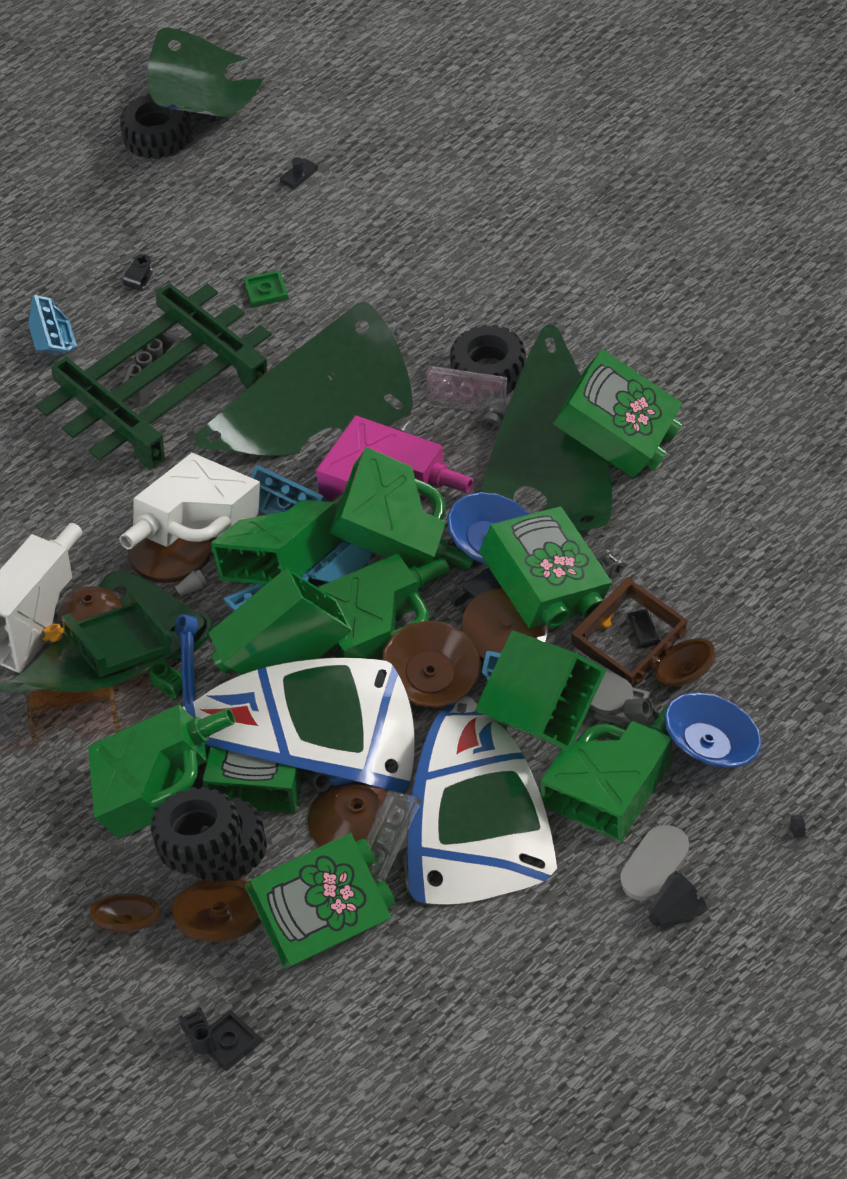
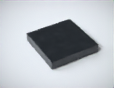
M230 1009L210 1026L215 1047L208 1055L227 1072L262 1042V1038Z

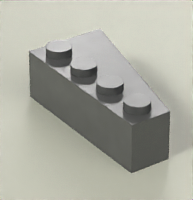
M164 332L136 352L133 364L130 365L122 384L179 344L182 339ZM172 368L127 400L141 406Z

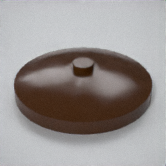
M145 538L132 549H128V555L133 569L140 576L154 582L173 583L184 580L192 571L201 570L210 558L212 546L210 539L193 542L178 538L166 547Z
M503 588L491 589L479 594L468 604L464 611L461 631L475 644L480 660L483 663L487 651L501 653L512 630L544 642L546 641L548 626L544 624L528 629Z
M230 879L225 883L220 881L213 883L207 880L195 883L177 896L172 909L176 927L185 935L202 941L216 942L239 938L257 928L261 920L244 886L247 881L241 879L235 881Z

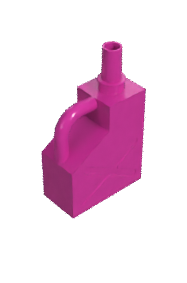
M359 416L353 418L316 470L319 494L325 496L324 499L330 501L343 494L353 464L365 447L412 466L414 477L432 487L437 486L440 488L443 485L469 493L473 486V478L449 470L448 465H444L442 445ZM419 494L420 498L426 500L427 497Z

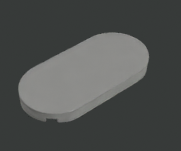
M589 659L590 661H592V662H594V663L600 665L601 667L607 669L606 667H604L603 665L599 664L598 662H596V661H594V660H592V659ZM607 669L589 708L602 715L624 712V702L627 699H633L631 684Z
M670 825L657 826L651 829L621 871L620 878L624 892L629 897L640 901L652 897L654 899L668 876L675 870L678 871L689 853L687 835L681 829Z

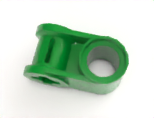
M163 661L149 668L151 684L167 696L176 699L179 695L178 693L183 689L182 672Z

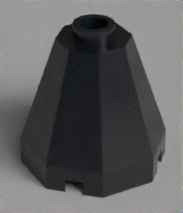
M675 870L668 876L649 906L648 911L650 915L648 919L656 928L660 926L665 929L701 916L708 908L702 896L697 899L696 893L698 891L682 873H678Z

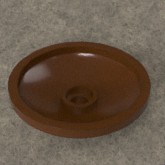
M96 586L83 587L71 592L62 600L58 609L59 621L63 626L62 616L70 613L78 622L121 607V602L118 596L108 589Z
M703 638L683 641L675 645L669 654H664L660 658L659 664L655 667V676L665 686L679 687L690 684L701 678L711 668L716 657V649L711 641Z
M138 894L107 896L96 901L90 908V918L95 924L116 933L139 931L150 926L160 915V907L155 900Z

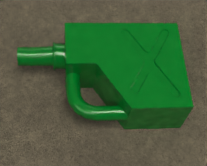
M365 447L353 464L329 534L385 558L398 553L409 568L413 565L417 568L430 563L432 559L437 560L443 557L447 563L468 571L474 561L461 549L448 544L447 539L441 538L446 521L443 520L445 503L438 490L416 479L412 466ZM419 494L431 501L433 506L431 515L423 512Z
M340 494L331 502L300 500L288 511L242 519L236 522L211 542L220 579L222 581L266 585L285 568L290 569L301 577L343 541V539L329 534L343 494Z
M397 553L317 587L337 600L352 629L349 634L330 648L334 657L382 660L383 649L392 635L405 627L396 629L397 617L414 610L416 618L410 624L428 621L429 612L418 594V589H423L425 583L450 572L446 560L442 557L417 568L414 565L408 568Z
M177 705L89 745L94 818L117 838L124 837L149 826L154 812H157V807L161 803H165L167 797L170 795L175 796L181 790L183 792L188 791L193 786L197 777L198 765L207 762L205 742L209 740V736L235 724V717L232 711L226 708L205 718L195 717L194 719L184 708Z
M668 706L663 708L652 726L646 727L631 721L626 730L609 724H598L587 728L577 741L573 742L570 751L564 749L560 751L542 778L541 798L544 808L622 842L672 764V737L668 736L669 733L666 730L664 718ZM600 737H607L613 739L605 741H594L595 739Z

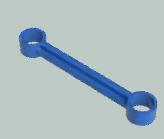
M181 614L175 624V632L181 636L183 707L196 700L193 636L198 628L197 618Z

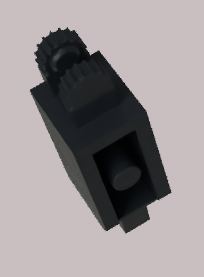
M488 567L483 569L474 578L466 581L462 585V591L452 598L451 604L455 607L462 604L460 612L464 614L466 607L476 596L485 591L502 587Z

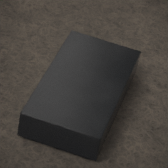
M643 609L627 613L640 649L658 645L661 642L649 610Z

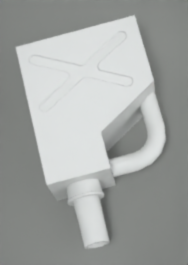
M191 453L134 498L133 526L120 536V543L124 548L132 549L145 538L166 547L178 538L193 542L206 541L213 537L218 538L239 520L258 515L260 481Z
M69 523L55 540L48 541L31 534L0 569L1 666L21 673L47 642L42 639L45 636L44 629L52 625L60 591L72 579L68 550L82 535L81 528L75 523Z

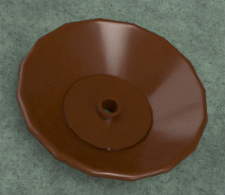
M422 621L406 625L392 635L383 649L382 661H387L393 665L403 683L409 702L416 706L438 708L454 704L472 691L480 675L481 660L475 644L463 631L444 622ZM382 669L384 677L386 678L387 672L384 669Z
M355 781L320 792L311 804L307 820L310 836L319 847L352 833L355 841L364 838L369 844L374 858H377L387 852L382 847L380 840L409 825L410 812L407 800L401 792L398 793Z

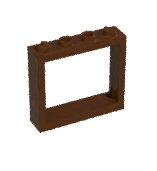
M626 577L571 633V644L592 660L627 680L633 687L636 683L639 684L644 680L646 673L659 664L660 658L664 654L667 655L671 652L678 639L682 640L686 636L688 620L633 580ZM628 597L674 628L632 672L587 640Z

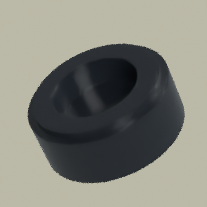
M792 815L790 827L793 837L802 838L805 836L806 831L804 818L801 815Z

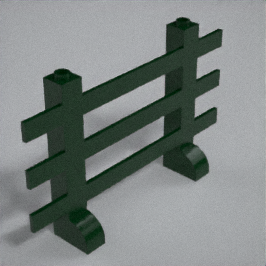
M171 283L160 288L155 293L156 304L165 314L85 371L67 356L51 366L53 380L61 388L38 403L36 408L47 417L73 397L76 398L88 409L63 426L62 430L70 437L75 438L101 419L114 432L90 448L89 453L101 461L128 441L133 445L134 452L140 462L151 471L165 460L163 435L152 427L151 423L230 365L237 369L239 379L246 389L267 372V358L254 348L269 338L271 332L262 325H259L243 338L233 333L227 327L245 315V313L233 304L214 318L201 308L203 304L218 294V291L208 283L189 297ZM177 323L191 333L186 339L112 392L97 382L101 377ZM203 344L218 354L217 357L140 413L136 414L123 403Z

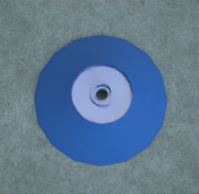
M478 492L464 495L452 504L448 513V532L457 547L470 558L486 564L479 550L490 525L529 515V512L517 502L499 494Z
M700 692L682 694L669 702L665 711L666 730L675 744L697 760L712 766L733 768L745 766L758 756L762 746L759 729L747 713L728 700L717 695Z

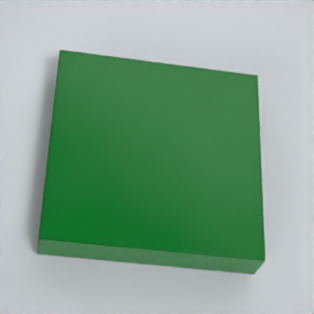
M280 270L243 278L251 308L289 300Z

